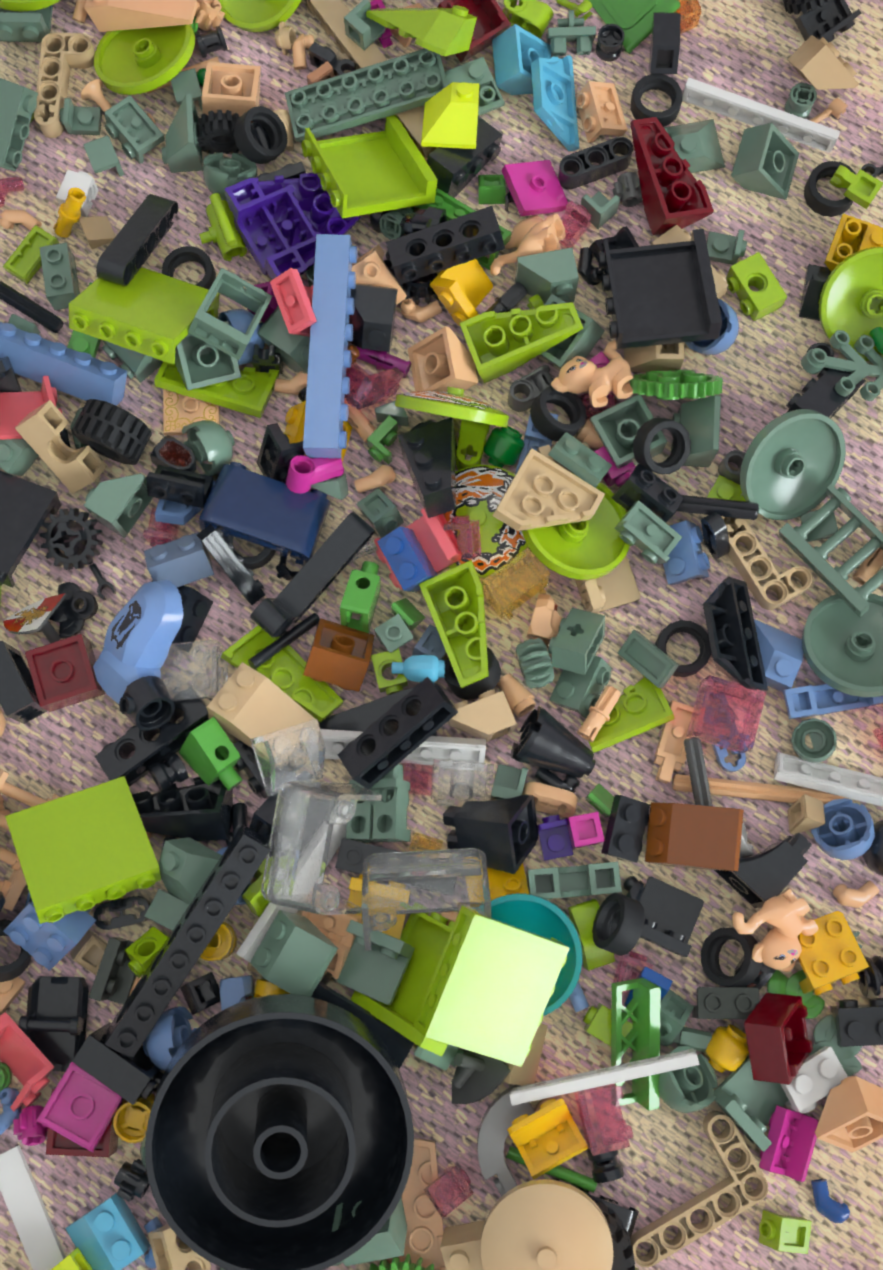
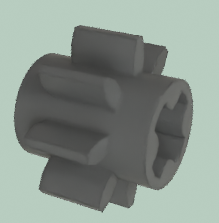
M626 172L621 174L617 178L618 182H614V196L617 195L625 207L638 205L642 202V193L637 173Z

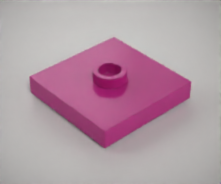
M550 160L506 164L502 168V174L520 216L560 212L569 207L567 198Z
M71 1062L36 1121L93 1152L124 1098Z

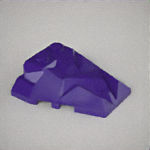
M314 173L300 174L299 178L284 179L283 175L274 176V180L258 181V177L248 178L224 189L229 208L234 215V224L261 272L264 275L269 274L272 280L290 268L298 269L299 275L304 274L315 263L316 234L344 235L361 218V216H354L342 219L337 208L332 206L328 192L322 189L320 178Z

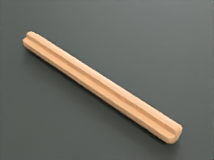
M676 774L672 781L673 790L693 792L690 775ZM708 778L711 795L795 803L806 794L821 800L823 805L832 800L846 798L810 788Z

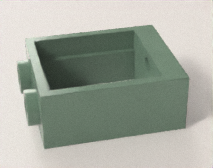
M221 268L198 309L188 333L240 360L273 296L239 278L236 274ZM218 292L256 313L245 334L207 313Z

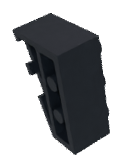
M824 367L817 375L819 379L816 381L812 378L801 390L804 393L802 396L796 393L786 404L789 408L787 412L810 409L818 411L831 419L866 380L860 381L855 386V389L848 396L844 397L836 392L835 385L842 377H849L852 373Z
M452 417L399 434L398 438L403 459L427 517L431 518L455 510L456 436Z

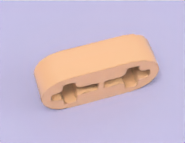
M528 782L524 785L522 795L534 796L535 809L537 811L559 815V817L564 818L575 814L578 798L573 792L538 782Z

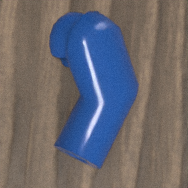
M827 1179L811 1180L817 1211L833 1223H843L847 1220L850 1210L845 1203L841 1204L830 1198Z

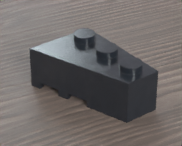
M478 116L476 149L438 147L428 155L427 164L438 179L437 188L455 198L490 160L496 159L501 151L499 145L503 134Z

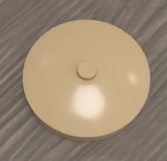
M548 1179L533 1180L512 1188L494 1204L483 1226L480 1248L483 1270H612L613 1242L604 1214L587 1194L565 1182Z

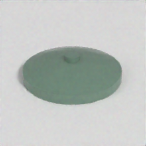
M810 409L790 411L768 423L751 442L741 465L740 487L746 502L758 503L759 514L772 520L797 518L819 505L827 497V487L830 484L835 486L844 466L846 445L839 426L824 414Z
M871 593L867 601L869 603V610L861 617L837 594L824 599L809 614L802 633V649L810 668L822 681L840 692L858 697L883 696V597Z

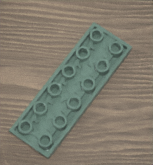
M422 49L285 92L295 140L302 142V140H305V128H310L315 139L424 106L425 102L448 86L440 54L428 49Z

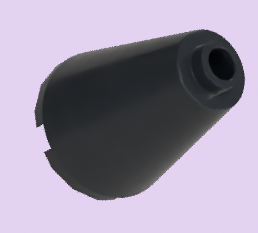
M538 706V711L534 709L526 718L519 731L522 732L519 740L520 744L518 745L514 742L510 754L511 758L518 762L577 778L583 777L584 774L588 776L596 763V760L593 759L594 753L540 706Z

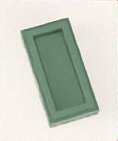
M636 630L632 631L618 651L622 658L658 688H663L679 666L678 663Z

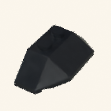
M727 577L703 603L714 664L718 671L743 687L766 692L768 691L747 582Z

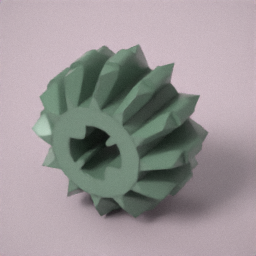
M537 638L518 644L516 655L526 685L532 689L536 687L541 688L546 686V684L552 683L555 677L554 669L544 641Z

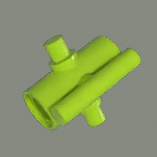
M219 193L210 195L211 204L207 206L206 214L211 227L208 228L209 231L199 234L202 244L212 241L214 244L217 243L221 255L226 261H231L232 257L238 255L240 257L245 256L247 248L235 227L234 215L229 208L228 202L222 200Z

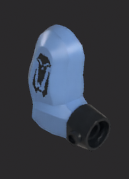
M169 580L144 583L110 623L105 636L103 651L93 666L97 682L106 694L119 705L121 713L125 714L139 729L145 731L155 730L163 726L170 720L175 710L172 697L164 681L161 679L160 668L167 658L170 646L181 627L183 619L181 595L177 587Z

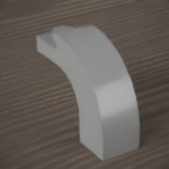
M521 1085L509 1087L493 1100L485 1111L478 1131L477 1152L485 1181L497 1174L498 1178L493 1181L501 1197L507 1191L518 1186L504 1159V1143L509 1134L507 1129L512 1126V1121L524 1114L530 1116L535 1113L530 1102L511 1105L509 1094L513 1088Z

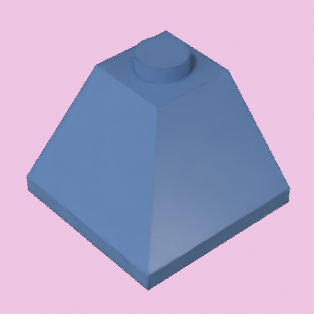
M754 619L767 686L781 692L785 689H791L803 660L802 639Z

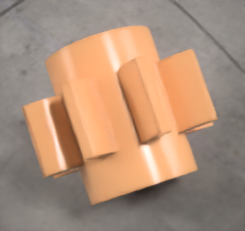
M197 0L198 7L195 13V23H198V28L204 31H209L212 27L216 29L225 15L224 12L220 11L222 8L218 0Z

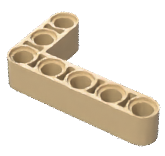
M720 1111L709 1112L703 1120V1129L729 1177L635 1232L630 1240L634 1260L637 1265L645 1268L656 1265L759 1203L767 1196L768 1183L736 1125L724 1113ZM718 1119H723L725 1121L724 1131L719 1135H714L712 1132L713 1123ZM734 1148H740V1160L736 1163H729V1152ZM750 1177H756L758 1181L756 1189L746 1192L744 1188L746 1180ZM729 1193L731 1195L730 1204L724 1208L718 1207L719 1196ZM697 1209L704 1210V1219L697 1224L691 1223L692 1212ZM668 1226L678 1227V1233L674 1239L667 1240L663 1237V1232ZM641 1242H649L651 1244V1250L647 1255L639 1256L636 1254V1248Z

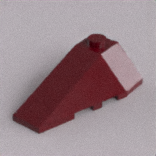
M657 117L632 120L630 125L644 211L652 235L664 234L676 225L683 229L711 215L714 210L706 187L701 180L696 181L689 171L690 164L686 159L682 160L674 149L675 143Z

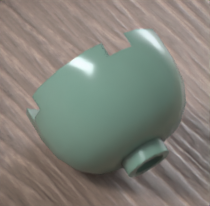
M223 152L210 154L203 160L204 182L208 190L212 194L219 193L222 200L227 201L224 193L225 188L248 178L257 177L256 163L251 162L242 154L232 153V158H223Z
M210 420L193 422L183 427L182 435L187 433L188 440L183 443L191 448L196 461L200 463L205 471L203 475H217L224 464H230L233 456L232 446L235 445L230 431H225L221 425ZM208 460L209 462H212V464H205L202 462Z
M678 1046L668 1054L692 1048L688 1046ZM701 1053L697 1055L699 1065L660 1073L658 1085L660 1097L666 1105L675 1111L682 1113L697 1112L710 1105L716 1099L717 1095H713L714 1088L718 1086L717 1078L712 1066Z

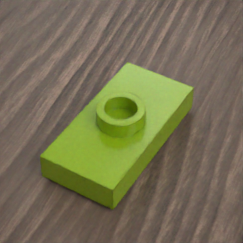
M35 225L3 265V268L11 275L28 284L42 266L39 247L59 244V241Z

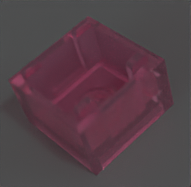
M711 675L707 676L700 682L687 737H698L703 742L739 753H745L753 749L766 692L758 689H747L738 683Z
M614 1083L574 1092L586 1144L593 1156L630 1147L629 1139L633 1138V1131L631 1126L627 1125L626 1120L623 1119L619 1099L624 1096L621 1086H615Z

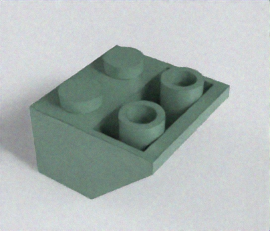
M484 57L445 71L448 85L452 82L479 83L478 116L505 105Z

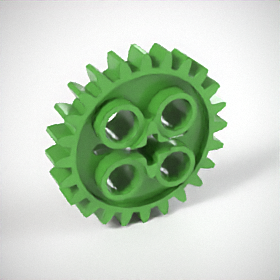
M675 369L673 371H647L646 374L633 375L630 385L633 393L656 396L657 399L677 400L679 398L700 399L722 393L723 379L719 376H713V374L695 373L694 370Z

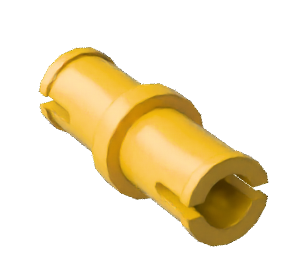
M70 188L65 203H62L59 207V217L53 229H56L54 232L60 237H69L74 223L80 219V209L83 202H85L86 196L85 192L79 188Z

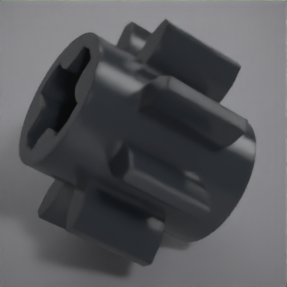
M140 1159L134 1160L133 1164L126 1161L114 1180V1184L120 1187L116 1195L128 1202L133 1200L135 1196L141 1199L150 1187L147 1170Z

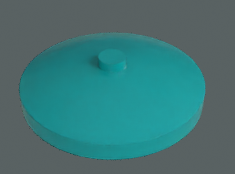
M508 894L485 904L477 911L481 915L548 939L553 937L569 947L567 961L564 967L561 968L555 983V991L549 998L543 1016L555 1011L572 994L582 970V945L573 922L556 904L533 894Z

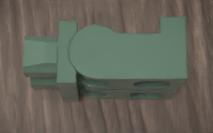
M396 765L369 790L356 781L349 780V789L352 790L349 796L346 839L362 843L410 842L411 830L407 829L410 782L403 780V765Z

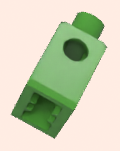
M364 561L361 571H351L340 605L341 625L369 633L381 590L380 576L377 575L379 565L376 563ZM352 613L361 614L360 620L352 619Z
M212 717L189 733L179 754L207 785L220 780L226 789L230 791L243 781L234 769V766L240 759V754L215 717Z

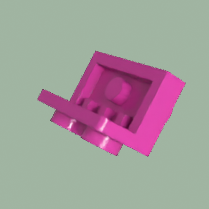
M776 1105L775 1112L770 1117V1129L767 1136L772 1144L765 1152L761 1150L759 1167L766 1171L804 1182L817 1139L815 1131L819 1120Z

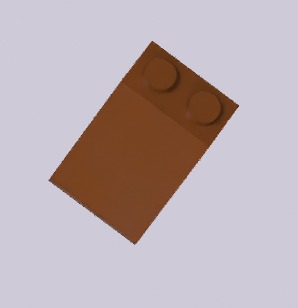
M651 802L645 862L670 867L738 872L744 810Z

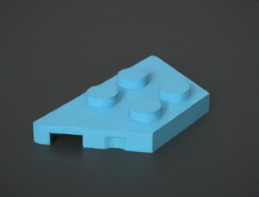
M569 55L562 59H559L558 56L549 59L546 57L538 58L531 63L534 112L568 151H575L579 149L572 57Z

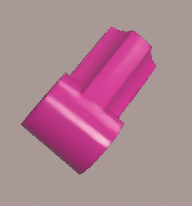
M295 456L290 461L286 479L287 488L294 493L302 494L308 492L312 484L343 475L342 458Z

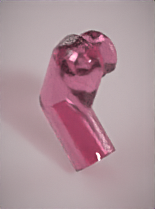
M22 177L0 179V208L5 205L4 198L8 192L24 190Z

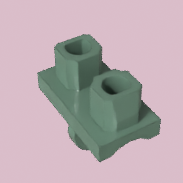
M568 10L567 18L557 19L558 27L548 28L546 40L547 43H550L552 56H566V42H576V55H590L592 43L596 36V26H584V18H574V10Z

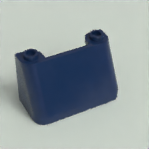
M232 461L230 465L224 464L200 515V530H204L211 524L215 529L219 527L225 537L231 535L281 552L282 556L286 558L290 553V556L296 559L295 564L304 566L313 556L331 502L326 499L327 495L318 490H311V492L308 491L302 494L294 493L287 488L286 483L248 471L246 466L238 462Z

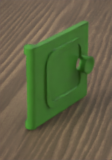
M588 0L606 24H615L622 28L624 32L623 46L629 54L652 33L654 12L674 13L681 7L678 0Z

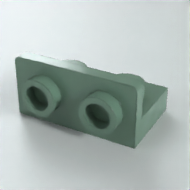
M131 95L104 112L106 119L105 129L112 139L117 138L122 144V149L129 159L135 158L139 164L144 162L143 155L165 141L164 134Z

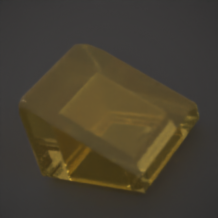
M416 832L409 851L421 857L438 860L443 840Z

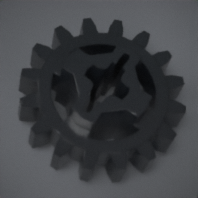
M70 508L69 511L68 509H59V515L50 514L52 522H43L42 524L47 529V532L40 533V537L46 539V543L40 545L41 548H48L49 550L45 557L47 559L55 558L54 566L63 565L64 570H70L73 567L75 569H82L84 564H92L93 559L91 556L100 555L96 545L103 544V541L97 539V535H100L102 530H95L94 528L98 521L96 519L87 520L89 512H81L79 514L78 508ZM73 536H79L70 542H64Z

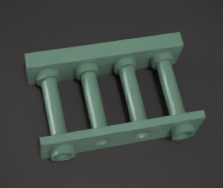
M830 484L827 487V496L830 500L800 527L795 526L793 528L787 522L779 529V537L861 617L869 610L868 596L883 584V568L860 588L857 586L854 589L846 580L849 579L848 575L879 547L883 550V533L850 502L851 497L841 487L836 489ZM839 507L850 520L820 547L815 546L813 548L806 541L808 539L807 535ZM857 528L863 530L871 540L840 567L836 566L833 568L826 561L828 559L827 555Z

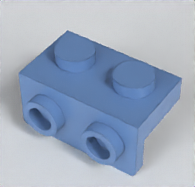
M687 520L670 525L682 538L668 555L670 557L669 560L663 563L668 585L679 584L698 577L703 579L709 577L707 569L710 568L708 556L702 550L700 542H703V535L699 526Z

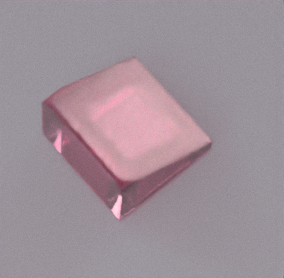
M405 763L403 780L410 782L408 794L432 796L435 767Z

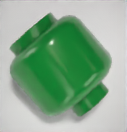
M509 426L494 428L484 446V452L489 456L488 462L500 468H503L504 465H515L525 446L523 439H521L523 434Z

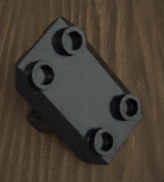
M39 976L28 989L27 1014L20 1017L18 1026L53 1064L54 1069L52 1071L66 1072L85 1042L89 989L84 977Z

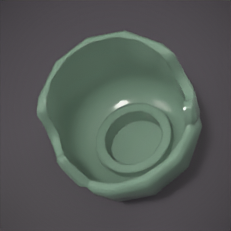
M812 718L802 721L793 730L791 743L794 752L802 760L818 763L832 756L837 747V737L835 730L827 722ZM807 734L810 735L813 749H810L805 744Z

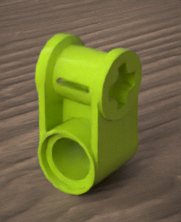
M517 0L503 1L505 7L503 13L511 23L510 26L516 24L539 39L554 16L551 7L541 1L519 0V5H517Z
M462 419L456 450V466L458 470L469 466L481 465L490 424ZM467 455L472 456L470 461L465 460Z

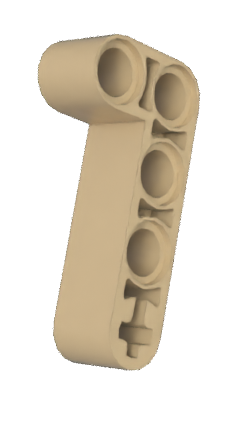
M54 32L45 35L42 39L36 89L38 93L37 107L34 111V119L42 134L47 138H57L64 131L65 126L60 122V109L64 108V99L68 97L70 68L86 69L94 65L95 49L91 39L86 34Z
M721 516L724 521L732 522L731 526L726 524L730 552L727 554L743 580L747 582L748 588L762 608L766 610L777 609L800 596L811 586L813 576L806 567L795 566L779 575L745 519ZM736 542L744 543L748 548V552L739 551L736 547ZM751 566L759 567L763 572V576L754 575L751 571ZM791 576L798 577L802 582V587L794 586L791 582ZM766 590H773L778 596V601L770 600L766 595Z

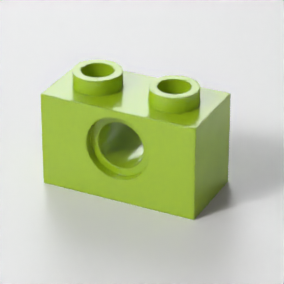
M759 252L732 265L726 276L727 284L729 285L728 290L732 294H737L740 299L742 312L746 316L750 315L753 321L781 308L788 297ZM749 286H754L759 291H752Z

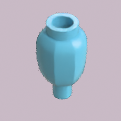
M414 655L408 657L404 662H392L391 670L392 674H404L410 681L422 682L425 678L429 677L433 682H436L439 678H445L446 666L445 660H439L434 655Z

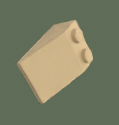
M243 662L207 706L209 719L215 717L224 731L283 767L316 722L312 715L266 676Z

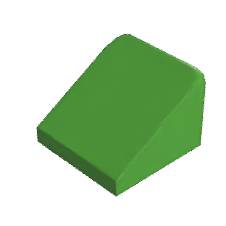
M478 175L479 204H505L506 186L504 176Z
M407 598L396 601L391 605L392 613L394 615L399 614L411 631L425 619V616Z
M597 784L586 796V801L605 818L610 816L614 796L601 784Z

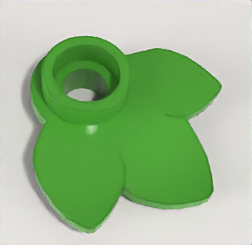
M776 970L767 982V992L802 996V1003L807 1007L808 1013L805 1019L817 1017L822 1012L825 1001L819 996L813 995L814 991L803 994L799 982L807 978L804 971L800 970L791 975L790 978H787L782 972Z

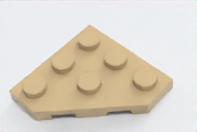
M531 448L492 516L516 531L586 521L594 516L605 493Z

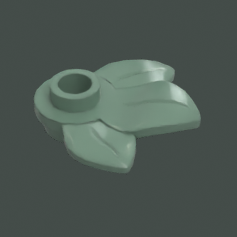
M830 1014L822 1018L813 1030V1050L808 1057L825 1046H831L847 1076L856 1074L862 1069V1065L855 1055L859 1053L862 1046H838L835 1017Z

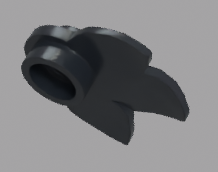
M71 582L58 586V595L66 593L67 596L49 618V620L54 622H60L59 636L62 639L78 634L83 629L85 620L93 617L98 610L96 598L91 593L82 591L77 584ZM84 601V606L79 609L80 603Z

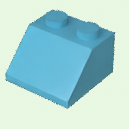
M514 24L492 39L495 82L499 89L510 95L533 94L531 63L538 58H551L550 45Z
M117 1193L65 1228L76 1248H79L93 1270H121L143 1255L151 1246L125 1200L116 1195Z

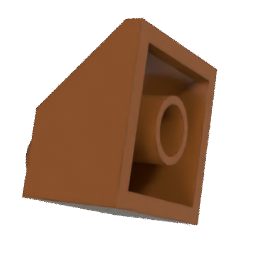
M320 618L303 675L318 682L324 681L337 685L344 690L359 692L370 663L375 635Z

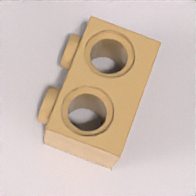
M168 1224L148 1233L157 1270H185L186 1266H188L189 1270H211L210 1262L194 1252L181 1239L179 1246L177 1245V1235Z

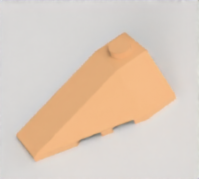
M87 0L84 8L99 32L189 25L193 23L198 2L197 0Z

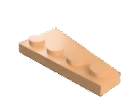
M414 1138L412 1166L402 1194L407 1234L404 1256H399V1260L404 1262L406 1255L410 1254L411 1263L416 1264L417 1260L421 1257L423 1258L422 1267L425 1269L429 1265L434 1264L433 1270H446L440 1248L444 1229L436 1145L434 1140ZM393 1258L387 1259L389 1264L392 1263Z

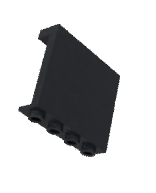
M704 229L692 230L691 241L609 250L608 239H603V251L598 252L599 269L604 268L605 274H602L603 292L608 291L609 297L605 299L606 314L612 316V321L609 322V333L611 339L615 338L617 349L719 338L722 318Z
M0 471V586L4 584L13 588L15 583L12 574L48 514H57L61 504L56 491Z

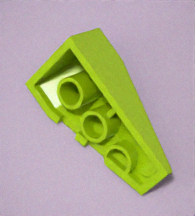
M453 5V8H378L366 12V17L386 28H399L398 34L402 37L416 38L415 44L442 56H449L469 50L477 20L476 16L468 14L469 10L458 5Z

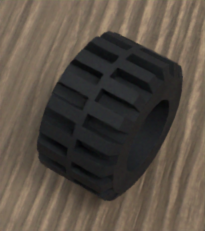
M96 399L86 401L71 430L74 436L85 446L89 445L95 452L119 463L136 465L152 435L147 425L133 414L116 405Z

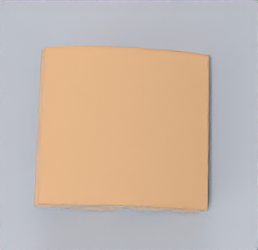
M314 897L306 898L301 916L308 918L338 948L324 973L329 972L332 974V977L338 979L355 938V935L346 931L350 920L362 923L363 917Z

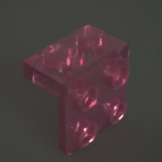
M355 362L351 365V368H346V377L350 378V394H345L346 401L358 410L385 401L400 388L398 383L404 374L395 367L369 375Z

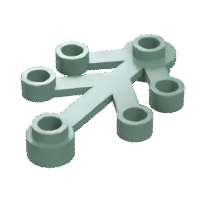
M837 330L831 336L830 344L832 347L838 349L848 360L827 356L826 352L820 348L809 350L801 359L803 369L810 374H818L824 367L851 372L852 374L849 377H842L835 385L836 392L841 396H848L866 376L876 377V380L874 382H867L861 388L860 394L863 399L873 401L883 389V358L873 349L875 343L868 335H862L855 342L856 351L848 344L850 337L845 331ZM857 352L864 354L873 365L868 364Z

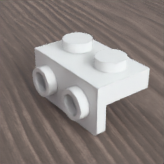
M825 1046L807 1057L790 1085L780 1084L789 1099L785 1103L788 1109L801 1113H807L815 1109L818 1105L817 1101L823 1097L827 1098L830 1089L840 1085L841 1081L848 1077L831 1046Z

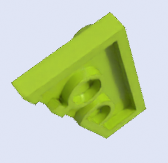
M644 676L634 686L629 685L624 689V694L620 696L609 714L610 720L608 722L605 721L595 740L589 742L593 753L674 720L673 712L661 688H658Z

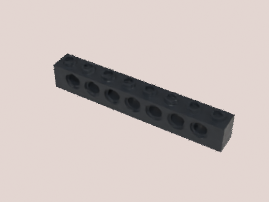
M245 825L241 826L108 1027L105 1040L106 1046L133 1059L270 852V844L267 838Z

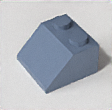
M200 532L182 536L177 540L156 545L144 551L147 569L153 581L169 580L176 587H180L214 575L209 552L197 537V534Z

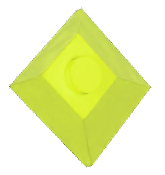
M452 82L425 102L421 147L476 149L479 83Z

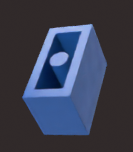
M400 526L377 541L404 591L416 593L421 590L420 583L437 576L412 529Z

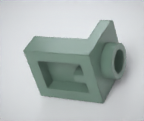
M65 98L64 108L60 109V122L65 126L68 134L100 135L102 109L100 107L74 106L71 98Z
M739 229L736 236L709 231L707 248L710 261L734 265L739 257H744L747 247V241L743 240L745 230Z
M379 487L356 504L361 513L375 527L381 538L404 523L397 507Z
M399 614L374 629L381 645L384 644L389 653L396 651L413 640L412 633Z
M670 989L660 1001V1041L666 1045H670L682 1030L694 1006Z

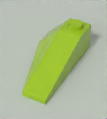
M573 302L543 305L537 309L529 310L516 308L511 309V312L502 313L489 311L459 323L477 371L484 383L510 373L583 329Z
M472 560L419 584L461 688L489 676L483 585Z

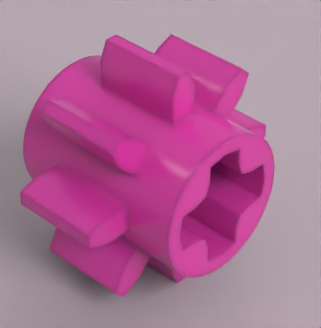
M28 1106L22 1109L20 1119L13 1120V1135H17L18 1140H22L24 1145H38L46 1140L48 1127L36 1121L44 1108L43 1106Z

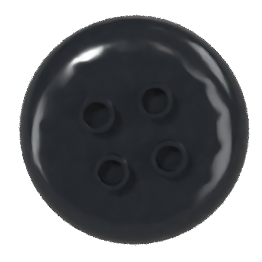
M273 994L245 1000L222 1010L198 1027L176 1051L164 1071L152 1105L146 1131L145 1163L151 1191L161 1214L171 1229L188 1247L207 1261L226 1270H323L343 1261L368 1243L384 1226L400 1201L409 1178L414 1150V1129L401 1072L387 1046L371 1028L349 1011L325 1000L305 995ZM362 1201V1202L358 1205V1207L356 1208V1210H355V1216L353 1217V1216H352L353 1207L355 1206V1204H356L357 1202ZM343 1203L340 1226L338 1230L332 1232L336 1207Z

